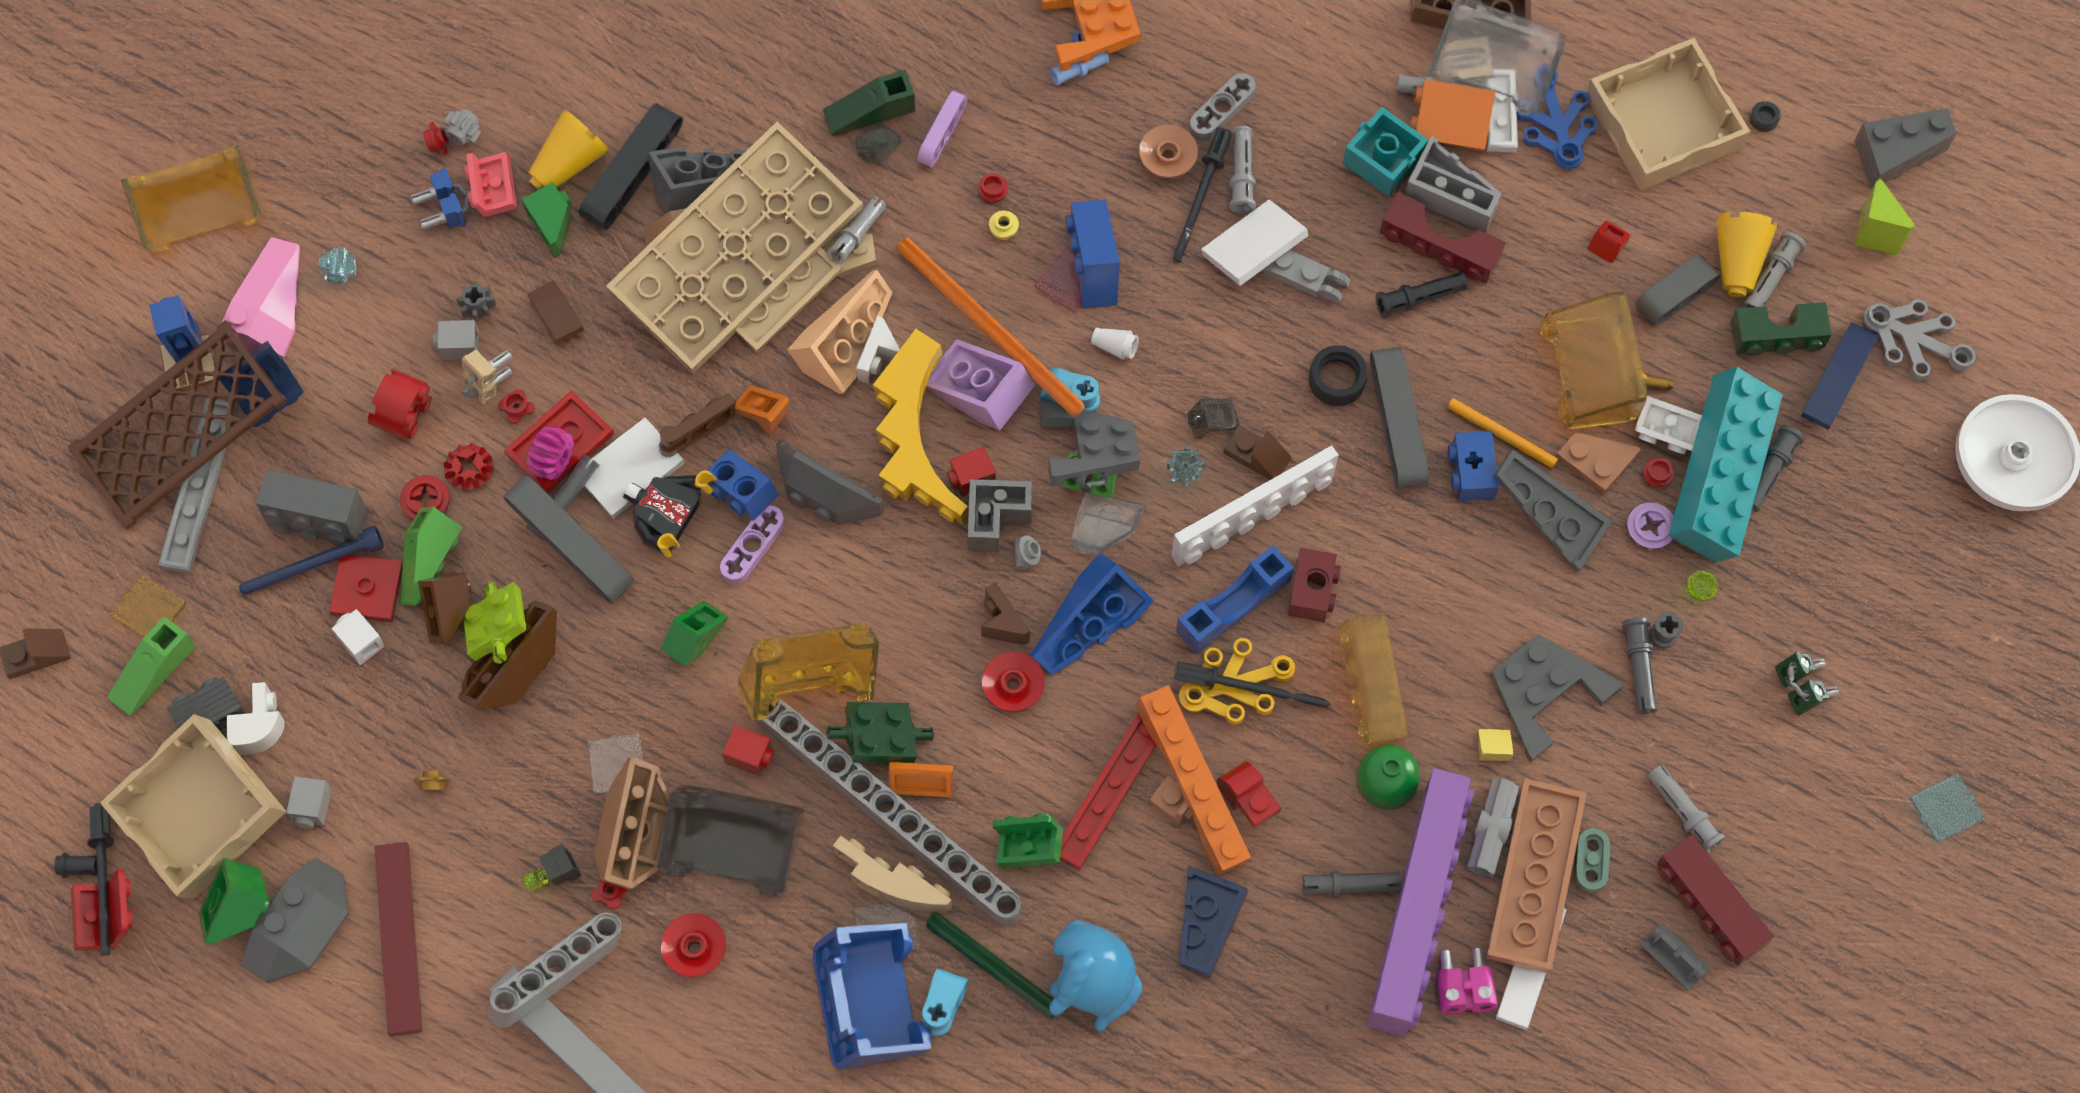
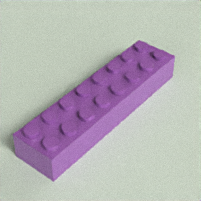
M1436 768L1432 770L1425 788L1367 1023L1369 1028L1405 1037L1408 1029H1415L1416 1022L1419 1021L1423 1002L1417 1000L1422 998L1424 990L1426 991L1430 977V971L1425 970V967H1430L1438 943L1437 940L1432 938L1437 937L1438 931L1441 929L1445 910L1440 909V906L1444 907L1452 885V879H1448L1447 876H1452L1460 849L1454 847H1458L1461 838H1463L1467 819L1462 817H1466L1474 794V790L1469 789L1470 777Z

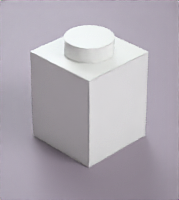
M357 609L351 614L346 613L341 616L335 626L331 628L339 642L359 665H362L385 647L379 634Z

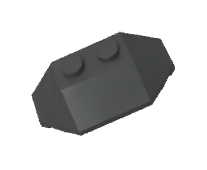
M779 439L776 443L788 499L799 507L805 505L812 509L819 519L825 522L831 520L837 525L881 516L884 512L883 499L794 449Z
M318 858L313 859L293 873L271 902L266 913L252 929L240 965L268 983L278 978L311 969L349 915L344 875Z

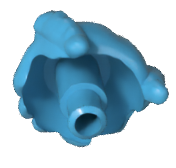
M1074 920L1068 923L1055 939L1053 954L1055 956H1063V968L1058 979L1049 986L1051 995L1054 998L1049 1006L1051 1014L1058 1016L1069 1006L1097 1016L1094 1024L1095 1029L1098 1032L1104 1031L1111 1022L1124 1015L1136 1003L1142 993V981L1136 973L1135 962L1129 948L1124 941L1111 931L1081 920Z

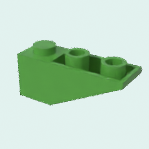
M434 506L420 508L405 533L400 604L403 606H415L422 602L418 581L436 577L443 569L444 562L442 561L446 554L459 541L458 534L462 526Z
M163 616L141 640L107 698L132 717L196 647L186 632Z

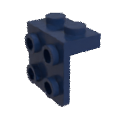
M268 341L252 351L251 354L278 391L286 397L287 402L279 409H273L253 425L254 427L270 421L284 407L295 403L304 392L288 365ZM244 359L241 374L253 375L255 373L254 370ZM236 364L223 373H233L236 369ZM220 378V382L231 393L233 378ZM241 379L237 395L249 396L252 393L254 380ZM261 381L257 396L266 400L271 396V393ZM237 400L245 415L251 412L250 400Z

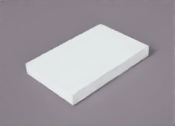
M1267 200L1204 246L1201 251L1207 260L1241 286L1308 236L1307 228L1275 203Z
M646 418L642 419L590 459L584 468L586 470L593 460L599 464V468L595 470L583 487L612 519L616 518L633 504L623 498L625 490L631 482L647 489L654 477L663 478L664 476H670L685 464L684 459L678 453L671 457H665L659 452L660 433Z

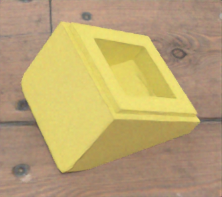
M1478 729L1479 761H1511L1513 746L1510 730Z

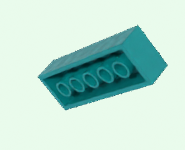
M1738 367L1713 375L1668 535L1713 562L1723 561L1740 555L1783 396L1780 392Z

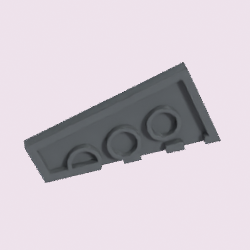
M1511 450L1493 477L1574 571H1580L1612 521L1515 450Z

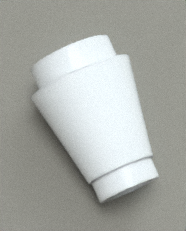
M1096 328L1093 332L1091 343L1122 360L1125 358L1132 359L1137 350L1138 336L1133 335L1132 331Z

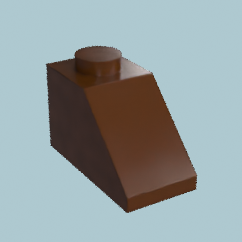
M448 573L418 581L429 642H449L471 605V585L466 578V573Z

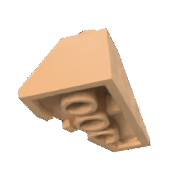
M872 270L809 325L787 349L804 374L838 394H843L856 379V367L877 316L883 317L891 298L892 291L879 272Z

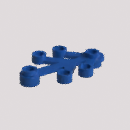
M1541 65L1535 71L1533 83L1543 93L1549 116L1533 108V105L1527 101L1517 104L1516 115L1519 121L1526 122L1531 120L1556 135L1558 142L1542 135L1541 131L1533 126L1525 129L1522 140L1529 147L1538 145L1554 154V160L1561 168L1574 169L1582 163L1584 154L1581 147L1588 136H1592L1596 132L1598 122L1592 116L1583 117L1579 130L1572 140H1570L1567 130L1579 112L1588 107L1590 96L1585 91L1575 92L1570 106L1562 115L1554 89L1558 79V72L1550 65ZM1540 79H1547L1549 82H1542ZM1581 98L1585 103H1578L1576 99ZM1520 109H1526L1529 113L1523 114L1520 112ZM1589 123L1593 128L1588 129L1584 124ZM1528 134H1533V135H1535L1537 138H1536V139H1530V138H1528L1527 135H1528ZM1564 154H1569V155H1571L1573 158H1572V159L1566 158V157L1563 156V155H1564Z

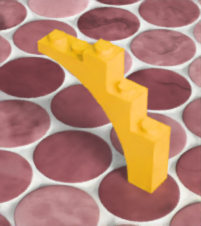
M915 329L873 384L876 400L888 409L893 407L876 429L879 445L889 453L893 454L896 451L879 474L882 485L881 489L890 497L896 499L899 496L905 501L914 492L913 496L919 502L926 506L932 504L938 508V513L947 521L953 523L956 520L963 525L969 517L968 506L950 492L934 472L924 452L920 433V412L923 395L930 375L943 356L942 349L939 343L918 329Z

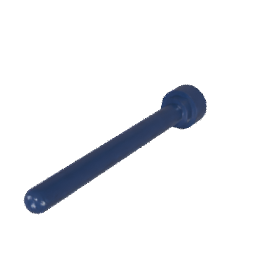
M375 525L363 529V533L359 534L357 539L243 582L239 586V591L247 595L361 550L367 552L370 550L373 553L383 549L384 543L381 534Z

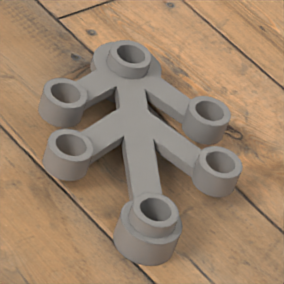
M1917 299L1912 301L1911 304L1892 309L1882 303L1873 304L1864 312L1863 321L1865 326L1869 330L1878 333L1885 350L1883 362L1889 367H1896L1903 359L1902 350L1895 345L1891 333L1893 332L1902 338L1913 365L1910 369V374L1917 381L1925 380L1931 372V367L1924 360L1919 346L1949 360L1951 367L1957 371L1968 370L1976 359L1975 351L1968 345L1959 344L1952 348L1926 335V333L1934 331L1943 334L1949 333L1955 325V318L1949 313H1942L1938 318L1910 325L1897 321L1906 317L1921 320L1928 311V306L1923 300ZM1913 307H1919L1922 313L1915 312ZM1873 317L1881 318L1882 322L1876 321ZM1940 321H1947L1949 326H1943ZM1888 354L1896 355L1897 360H1892ZM1956 357L1962 358L1965 363L1959 362ZM1920 367L1924 369L1925 373L1921 374L1917 372L1916 368Z

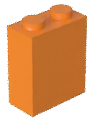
M1425 80L1423 87L1417 86L1414 104H1420L1418 116L1412 115L1410 127L1428 140L1433 135L1442 146L1484 152L1495 91Z

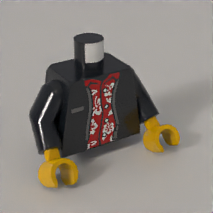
M704 470L698 475L654 477L647 489L631 482L625 490L623 498L636 505L633 511L634 528L643 544L662 551L666 558L671 557L672 554L669 550L673 551L675 546L680 547L678 541L701 504V492L699 491L703 490L706 494H711L713 489L708 483L710 481H717V478L709 471Z

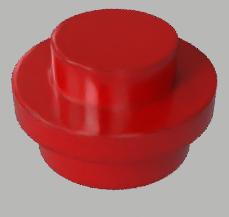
M991 173L980 180L978 192L981 198L987 202H999L1007 195L1008 185L1002 176Z
M1653 458L1645 464L1643 477L1649 485L1662 488L1669 485L1673 480L1674 468L1664 458Z

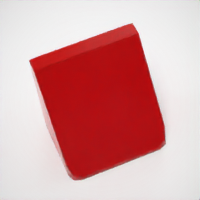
M1605 221L1595 232L1588 250L1613 263L1631 235L1612 223Z

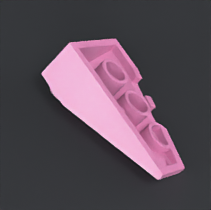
M271 237L230 302L222 322L227 320L232 324L237 335L248 349L255 350L268 341L282 359L285 358L295 334L296 326L294 320L295 307H297L296 288L300 261V246L298 244ZM230 337L226 339L227 343L234 344Z

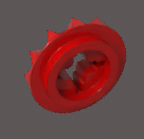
M472 442L470 445L464 446L459 444L457 449L448 452L446 462H443L447 480L454 487L461 490H473L483 486L493 473L491 455L484 447L476 446ZM460 460L468 463L473 460V465L477 472L471 469L463 471Z
M422 475L411 479L403 487L400 494V505L403 512L412 521L419 509L423 508L421 502L417 500L423 499L425 489L429 497L433 499L428 501L426 507L434 506L442 513L447 511V505L450 500L449 491L445 483L439 478Z

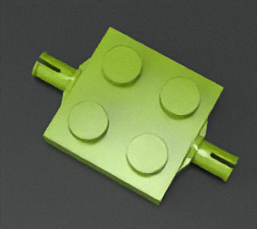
M488 582V585H484L485 599L470 606L463 617L467 654L474 661H477L485 655L493 653V661L503 663V660L506 661L507 659L506 645L513 638L526 631L521 588L514 582H511L497 590L496 583Z

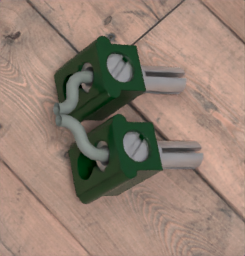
M1797 651L1777 664L1775 670L1784 687H1793L1795 689L1788 694V698L1795 713L1800 716L1826 699L1838 696L1839 690H1836V686L1824 687L1822 681L1814 682L1812 679L1798 686L1796 682L1817 669L1825 668L1826 662H1823L1825 661L1823 658L1811 659L1809 653L1800 654Z

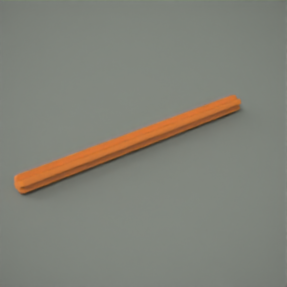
M905 237L897 244L900 254L1011 359L1021 362L1029 376L1072 417L1078 416L1084 410L1083 402L910 238Z

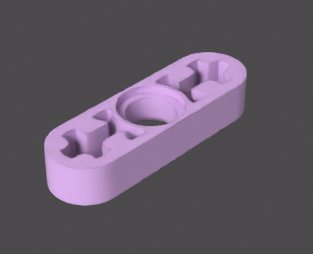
M952 91L949 94L919 150L917 162L931 168L935 165L964 112L967 96L956 91Z
M769 505L754 521L751 520L722 559L720 570L725 582L731 585L743 583L784 529V517L779 508ZM775 516L776 525L770 523L765 529L766 538L761 533L765 527L764 518L771 519ZM748 539H758L761 542V547L755 552L745 550L744 543ZM739 552L744 558L739 565L741 572L735 571L731 575L728 566L735 567L739 563L740 556L737 554Z

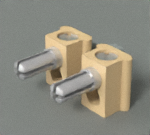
M477 350L465 355L462 358V369L465 371L462 375V383L465 386L462 395L464 397L467 395L471 398L475 397L481 404H486L489 399L496 395V386L512 375V371L508 366L496 372L499 367L512 359L511 353L505 350L489 361Z

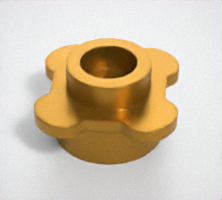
M422 771V777H415L414 780L419 781V790H445V780H449V777H442V771Z

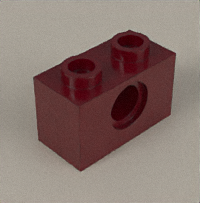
M1300 548L1288 616L1325 622L1327 612L1333 613L1336 594L1330 593L1332 583L1338 584L1341 566L1335 565L1337 554ZM1317 581L1323 588L1315 590L1310 588L1308 583Z

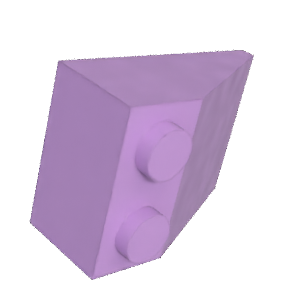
M956 339L930 375L926 389L977 422L1001 430L1034 388L1035 384L1021 362Z

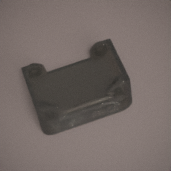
M680 785L670 793L657 868L666 870L665 874L673 877H684L685 873L696 870L754 882V886L760 889V894L776 897L779 893L783 894L786 891L804 809L789 804L700 786Z

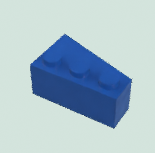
M1106 200L1071 203L1070 215L1065 216L1066 232L1072 235L1070 236V251L1075 256L1074 270L1075 275L1078 277L1082 308L1117 305L1120 261Z

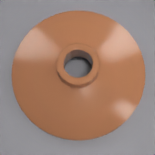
M1160 125L1149 130L1144 135L1139 146V156L1143 166L1153 175L1161 178H1177L1189 172L1195 165L1198 157V146L1194 137L1184 128L1176 125ZM1171 154L1173 158H1165L1163 155Z

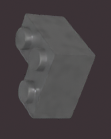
M970 479L968 551L999 552L1000 523L1031 524L1032 481Z

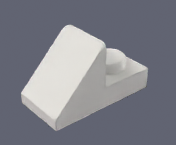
M877 316L856 367L858 381L867 384L870 383L873 374L878 375L882 359L891 362L900 350L882 317Z

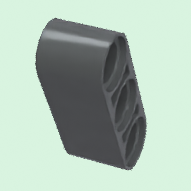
M1697 254L1645 291L1637 299L1635 305L1655 326H1658L1710 289L1719 280L1721 275L1701 254Z

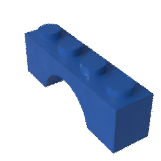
M1274 545L1253 560L1242 575L1226 590L1210 600H1201L1179 617L1176 632L1196 654L1288 584L1291 581L1294 567Z

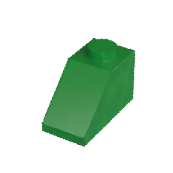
M552 182L523 198L522 202L525 213L554 258H556L561 253L571 221L568 207L572 204L564 190L558 191Z
M702 601L673 619L660 650L669 655L673 661L686 666L703 654L726 623L728 616Z

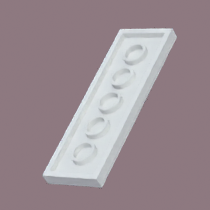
M1333 446L1324 449L1174 534L1171 557L1177 567L1184 563L1189 565L1196 562L1202 557L1203 552L1210 548L1214 550L1221 548L1233 535L1237 533L1243 535L1249 532L1255 526L1254 523L1263 518L1265 520L1272 519L1280 513L1281 508L1288 504L1296 505L1306 498L1307 493L1314 489L1320 491L1329 486L1333 481L1339 456Z

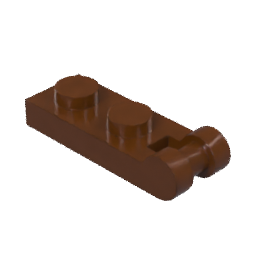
M729 393L720 399L714 398L703 410L696 414L691 413L687 415L676 427L666 426L662 428L659 452L665 457L674 456L734 418L736 401Z

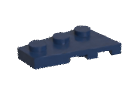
M1188 866L1179 963L1185 969L1211 978L1248 894V890L1246 887Z

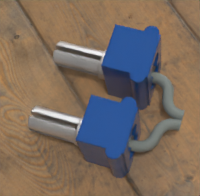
M442 168L440 172L430 175L433 187L411 195L414 205L438 198L443 210L439 214L421 219L420 224L423 229L442 223H447L449 229L458 225L462 227L466 225L463 213L469 208L468 191L464 190L459 184H452L447 170ZM454 188H458L462 194L467 195L464 200L465 206L462 209Z

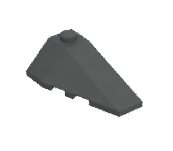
M675 147L648 152L656 197L665 213L685 209L691 205L747 150H733L731 154H716L714 149H704V153H688L686 148Z

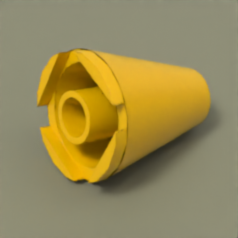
M564 110L528 171L532 176L529 182L538 190L552 182L558 188L605 155L609 149L581 121Z
M1730 212L1718 215L1716 228L1722 287L1728 291L1729 296L1743 298L1746 297L1747 293L1753 292L1777 229V222L1771 224L1772 218L1751 212H1740L1739 217H1730Z

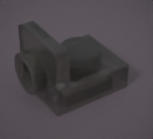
M879 121L872 126L865 136L859 134L855 138L858 155L866 162L872 161L879 167L901 143V136Z
M1232 398L1200 399L1187 413L1188 424L1192 429L1195 439H1201L1208 431H1234L1240 425Z

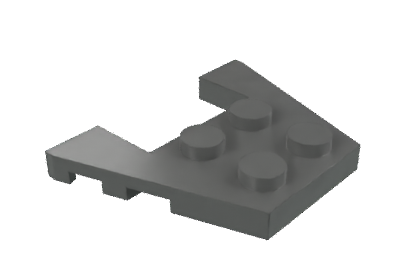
M1040 400L1038 410L1041 427L1073 428L1078 459L1049 458L1048 472L1051 486L1061 485L1064 479L1074 478L1076 482L1086 480L1087 475L1102 472L1103 476L1139 470L1140 455L1133 421L1088 410H1083L1078 416L1072 417L1058 403Z
M1539 634L1492 670L1490 674L1502 703L1511 716L1515 725V732L1518 738L1521 739L1526 750L1525 754L1530 762L1535 760L1554 743L1533 719L1577 683H1580L1600 706L1617 694L1624 686L1620 681Z

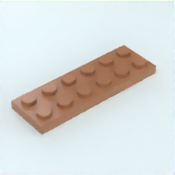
M1524 778L1486 959L1547 974L1551 973L1587 796L1586 792Z

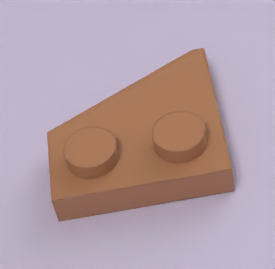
M1575 432L1559 450L1556 457L1558 461L1604 495L1639 455L1641 449L1637 446Z

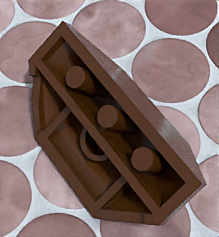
M534 600L531 602L528 608L524 610L526 631L513 638L506 645V661L503 660V663L494 662L493 653H489L475 661L465 674L462 691L459 693L458 699L478 710L517 703L555 655L557 611L553 607Z

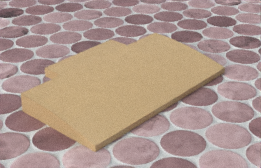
M777 121L606 285V288L692 374L707 362L735 333L758 353L842 271V267L834 263V260L831 261L823 248L863 210V203Z

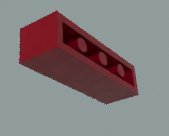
M1692 834L1661 856L1656 864L1659 867L1658 872L1666 883H1672L1679 892L1678 896L1682 904L1687 909H1692L1700 918L1699 924L1708 935L1715 937L1720 944L1719 948L1722 954L1729 961H1734L1737 966L1741 965L1767 946L1775 937Z

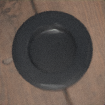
M1762 101L1753 107L1749 117L1750 123L1758 131L1769 132L1777 127L1781 113L1775 104Z

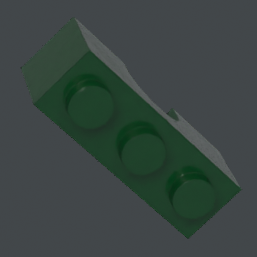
M1826 302L1796 304L1789 317L1791 323L1789 327H1779L1773 324L1768 317L1766 306L1736 309L1730 321L1736 354L1746 353L1748 356H1756L1763 352L1771 351L1785 354L1799 349L1814 352L1825 348L1832 336Z

